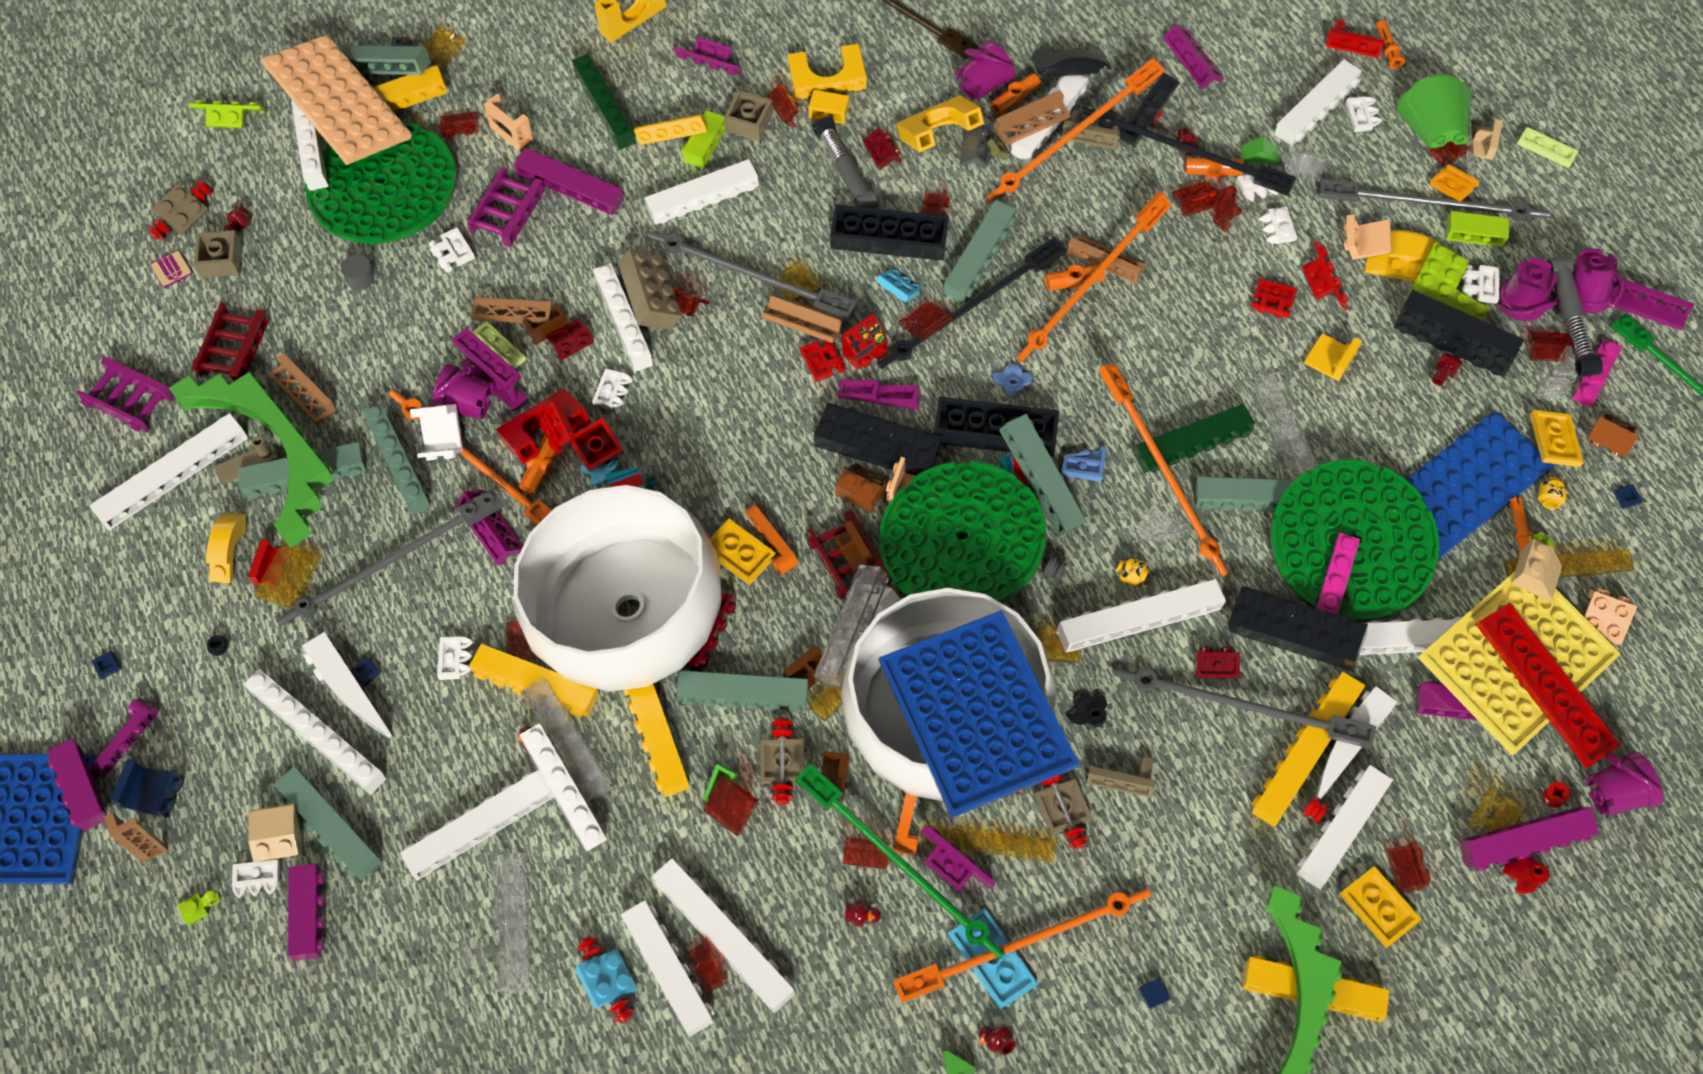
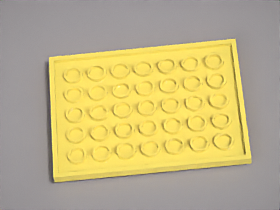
M1514 573L1418 656L1423 664L1511 755L1517 753L1550 721L1475 625L1476 623L1511 603L1579 692L1585 689L1621 655L1557 589H1555L1552 601L1549 602L1512 584Z

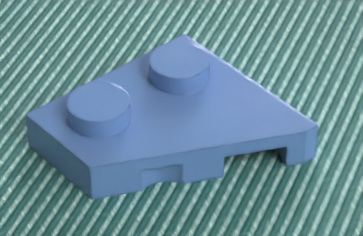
M1100 447V450L1095 452L1085 450L1080 453L1064 455L1061 474L1063 476L1101 482L1107 447Z

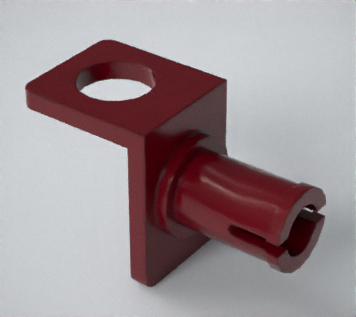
M1448 353L1442 354L1435 367L1438 371L1432 377V382L1437 386H1442L1448 376L1454 377L1463 362Z

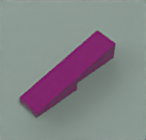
M841 379L837 397L919 410L922 393L918 385H880L879 380Z

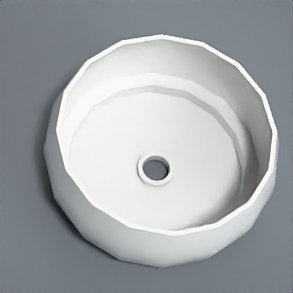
M629 485L589 490L555 507L529 533L514 565V612L531 651L565 679L576 684L608 692L647 687L682 669L707 642L721 605L719 556L698 519L661 492ZM633 599L640 602V607L635 614L628 617L618 614V608L624 601Z
M943 588L908 595L877 614L850 650L840 694L850 739L876 774L912 796L943 801L879 663V657L995 612L1003 611L1054 712L1057 690L1047 651L1019 613L986 594Z

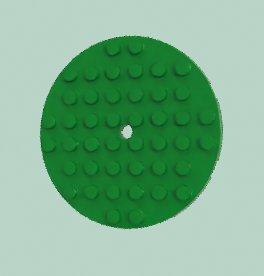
M403 121L401 122L411 133V139L348 165L344 163L329 143L325 145L326 149L323 150L328 187L310 191L305 182L306 200L311 213L317 222L328 232L351 242L382 244L412 236L428 227L444 212L455 192L457 182L456 166L447 145L433 132L421 129L419 125ZM381 179L385 180L384 184L377 183V181Z
M1361 460L1331 461L1323 463L1308 472H1304L1281 496L1271 522V549L1279 573L1288 587L1303 602L1316 608L1338 534L1343 533L1349 536H1357L1360 542L1338 615L1359 622L1374 621L1389 617L1405 609L1429 585L1439 557V535L1435 519L1431 510H1428L1422 500V495L1406 479L1394 471Z
M970 461V463L960 464L951 462L921 472L913 477L912 481L903 489L900 488L882 517L879 547L884 566L891 580L906 596L943 588H952L986 594L996 601L1004 603L1019 593L1036 574L1046 548V522L1040 503L1034 493L1012 473L1000 467L982 462ZM964 532L968 534L966 539L959 540L957 538L959 533Z

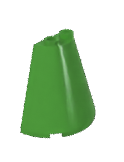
M1448 74L1431 75L1415 82L1408 92L1405 91L1402 94L1396 107L1397 113L1429 148L1443 147L1449 141L1454 142L1455 145L1468 143L1472 98L1469 87L1458 77Z

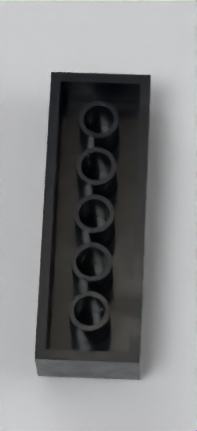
M835 204L830 233V247L837 250L944 261L949 216Z
M1413 289L1394 325V328L1403 334L1414 336L1420 342H1427L1438 350H1445L1458 359H1465L1476 367H1482L1489 370L1492 374L1502 377L1506 375L1524 341L1521 337Z
M939 396L934 434L941 436L942 444L1011 452L999 429L1006 423L1027 414L1028 418L1034 423L1037 434L1044 441L1047 452L1054 457L1059 410Z
M827 402L814 433L815 447L893 470L896 462L899 463L901 457H905V473L918 475L935 466L942 444L941 436Z
M1242 586L1228 622L1229 632L1352 672H1354L1368 630V624L1246 586Z

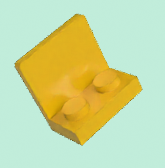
M1321 334L1306 357L1304 364L1339 382L1355 357L1362 340L1355 337L1351 344L1347 342L1344 345L1325 334Z

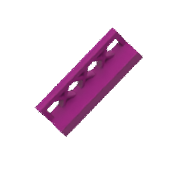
M1174 25L1163 37L1200 88L1205 89L1213 80L1221 82L1225 79L1187 28Z
M1615 279L1612 288L1613 300L1619 291L1617 279ZM1623 279L1624 287L1627 289H1624L1623 295L1615 308L1682 331L1687 316L1694 308V303ZM1637 293H1644V294H1646L1647 296H1641V295H1638ZM1657 300H1664L1665 303L1658 302ZM1677 306H1681V307L1686 308V310L1683 311V310L1678 309V308H1676V307H1677Z
M484 490L463 492L455 506L457 508L483 494ZM499 511L492 513L493 517L487 516L470 527L496 565H502L509 555L520 553L523 545ZM495 526L501 528L504 531V533L499 531ZM507 542L512 543L514 547H510Z

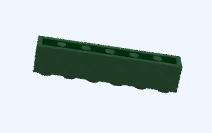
M589 54L573 59L574 74L618 150L636 144L631 125Z
M1243 403L1154 437L1153 440L1166 463L1172 466L1185 457L1190 459L1196 456L1198 452L1204 450L1208 452L1219 444L1223 443V445H1226L1237 437L1245 438L1252 433L1255 421ZM1145 441L1136 444L1133 454L1143 472L1151 471L1153 473L1160 470Z

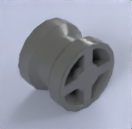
M1052 556L1044 569L1043 575L1052 576L1055 581L1059 582L1068 564L1065 562L1060 563L1057 561V558Z

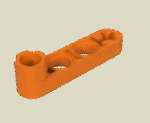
M755 504L746 508L745 513L760 534H764L765 537L763 538L770 547L776 550L777 556L771 560L775 570L782 576L799 564L796 556Z
M906 793L893 850L898 853L915 856L919 836L908 833L917 796Z

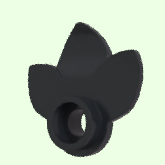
M1085 693L1075 694L1074 705L1076 709L1066 714L1067 718L1074 724H1089L1092 727H1101L1107 720V713L1105 711L1107 700L1101 693H1097L1093 697Z

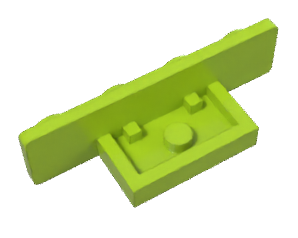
M195 101V104L188 103V107L191 109L206 110V127L244 128L245 111L266 112V108L260 106V103L249 102V105H242L241 102H231V105H224V102L213 101V104H206V101Z

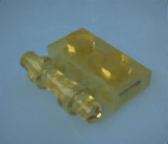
M439 26L421 46H425L432 62L437 57L440 58L437 61V65L443 67L452 60L451 57L455 53H459L465 42L461 38L456 42L453 41L455 39L454 33ZM447 47L450 48L447 52H444Z
M800 261L784 269L785 277L782 279L779 275L774 276L815 293L821 291L819 284ZM775 286L779 291L783 292L785 298L800 303L797 299L800 295Z
M1046 625V627L1038 626L1037 635H1046V638L1038 639L1047 651L1049 662L1080 663V649L1065 653L1060 639H1053V636H1058L1057 628L1053 627V625Z
M1489 787L1487 793H1483L1481 796V803L1477 810H1473L1471 813V820L1468 826L1476 830L1479 823H1481L1484 827L1480 834L1515 825L1524 808L1507 796H1501L1499 801L1494 798L1498 791ZM1489 806H1491L1492 808H1494V810L1492 811L1489 818H1487L1484 815L1488 810Z

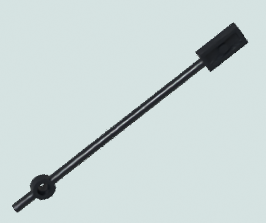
M1085 106L1081 109V113L1088 116L1096 111ZM1109 109L1098 118V123L1102 128L1111 129L1117 126L1254 177V184L1289 196L1296 180L1295 176L1260 164L1257 170L1117 118L1116 112L1112 109Z
M1053 237L1026 255V264L909 342L906 340L897 341L893 346V353L877 363L878 367L883 369L896 359L900 361L910 359L914 347L1029 270L1033 269L1038 273L1065 255L1067 249Z

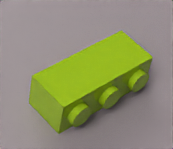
M707 110L702 116L707 131L690 135L688 142L681 149L685 163L703 169L725 132L724 116Z
M1451 211L1446 221V240L1504 247L1509 238V218Z

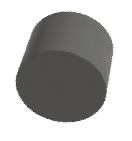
M359 254L351 255L341 264L342 274L350 288L363 290L373 284L375 274L369 260L365 256Z

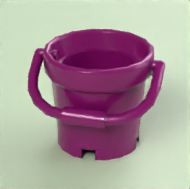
M985 40L977 50L972 48L965 49V54L971 56V58L955 73L956 80L961 79L963 82L960 85L963 92L973 100L977 98V101H980L1000 85L1009 83L1016 76L1014 65L1009 56L999 45L990 40Z
M1590 248L1581 251L1580 256L1578 254L1576 262L1573 264L1572 273L1584 313H1599L1610 307L1615 308L1625 289L1623 279L1616 273L1618 266L1617 258L1609 253L1608 257L1602 255L1603 250ZM1614 278H1616L1619 283V291L1613 300L1612 288Z
M1530 258L1528 262H1521L1512 277L1505 280L1500 287L1497 309L1519 321H1533L1542 317L1546 310L1552 309L1553 306L1559 303L1556 291L1553 289L1557 281L1556 271L1553 273L1551 270L1552 265L1538 258ZM1550 294L1556 296V299L1552 302L1550 301Z
M448 362L442 368L436 381L431 406L456 404L458 415L479 420L484 419L491 404L489 398L493 396L494 383L471 375L476 371L474 365L466 366L461 371L460 367Z
M1633 751L1622 759L1613 754H1608L1605 758L1613 765L1586 777V787L1592 785L1593 792L1588 794L1601 815L1606 813V818L1643 807L1648 809L1658 807L1663 803L1664 795L1659 777L1648 759L1640 752Z

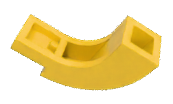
M225 512L214 523L209 536L206 563L210 564V582L231 583L233 581L234 549L238 539L246 533V514Z

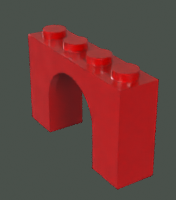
M564 388L496 429L502 443L522 465L540 454L531 436L542 426L540 419L544 418L543 413L552 401L560 402L574 433L591 423L585 408Z

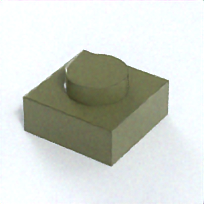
M991 138L987 142L990 147V153L995 158L1005 160L1010 157L1011 154L1003 141Z

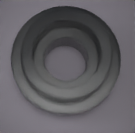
M214 635L207 642V650L213 656L223 655L229 648L228 640L221 635ZM221 643V646L215 649V646Z

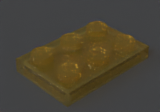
M282 542L254 596L266 602L293 610L295 602L301 597L320 562L321 555L295 545L290 548L286 542Z

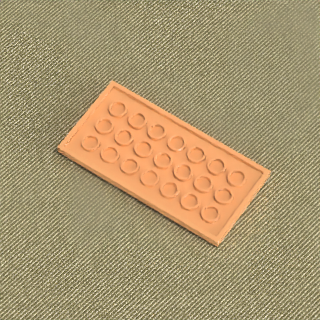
M328 35L262 58V64L346 165L411 139L410 131Z

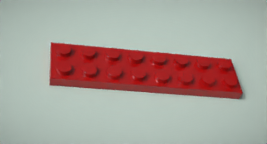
M1508 603L1475 624L1585 768H1588L1621 746L1511 603Z

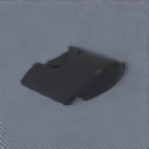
M1086 45L1085 49L1076 47L1068 50L1056 49L1055 51H1051V48L1048 47L1032 56L1033 64L1039 75H1042V71L1045 73L1052 71V76H1075L1098 73L1104 66L1108 70L1111 69V64L1104 52L1090 45Z

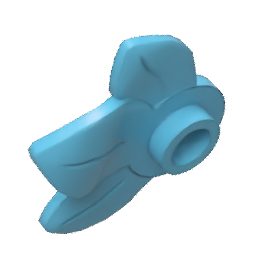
M615 456L590 472L582 464L580 471L591 475V486L606 481L605 474L617 472L619 460Z

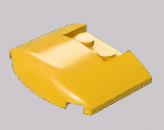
M1391 230V252L1367 257L1365 273L1415 282L1432 245L1435 242H1439L1421 233L1407 230Z

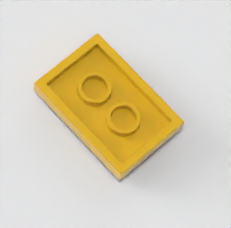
M1533 409L1530 413V418L1541 461L1544 463L1580 467L1584 461L1571 414Z
M728 519L710 538L719 556L720 564L749 586L767 568L771 560L776 557V553L731 519Z
M1375 866L1339 894L1386 949L1422 920Z

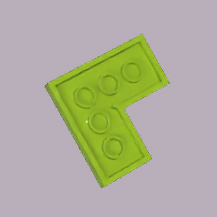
M1435 242L1407 298L1413 289L1482 321H1485L1490 310L1489 307L1456 289L1469 260Z

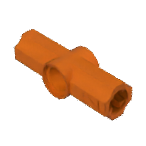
M1035 73L1029 74L1020 82L1011 83L1006 92L991 102L993 112L997 116L1003 115L1012 107L1021 105L1027 96L1041 87L1039 77Z
M1186 157V174L1206 175L1207 178L1216 177V179L1222 177V175L1241 176L1243 172L1204 158ZM1230 159L1244 165L1243 159Z
M1100 264L1086 267L1072 265L1068 270L1045 274L1046 288L1049 291L1063 288L1078 289ZM1105 271L1095 282L1105 280Z
M544 436L538 448L540 454L527 462V470L519 484L521 490L531 495L536 494L544 477L549 475V469L553 467V459L556 454L549 447L547 436Z

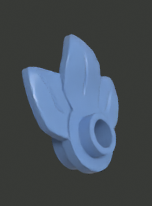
M1012 363L1005 367L1004 372H993V380L997 385L1003 386L1007 394L1015 396L1020 394L1023 386L1031 383L1032 373H1022L1021 367Z

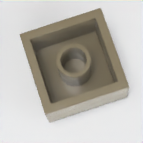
M737 90L724 116L725 132L760 142L773 115L772 100Z
M235 230L196 233L193 265L201 278L239 275L242 243Z

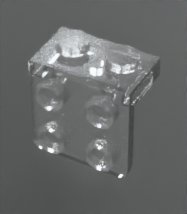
M1566 347L1555 365L1556 370L1548 371L1537 389V397L1546 400L1562 399L1565 393H1568L1572 382H1575L1577 375L1573 366L1575 353L1572 352V347Z

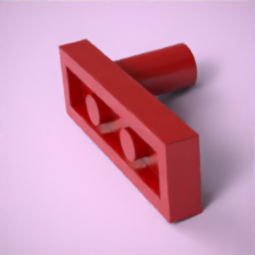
M1342 19L1335 21L1334 29L1330 28L1325 47L1379 58L1384 45V39L1344 31L1345 21Z

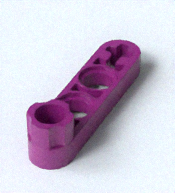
M141 698L133 700L127 711L132 717L93 762L92 772L100 777L107 776L123 757V752L128 751L137 740L136 737L142 734L158 714L157 708Z

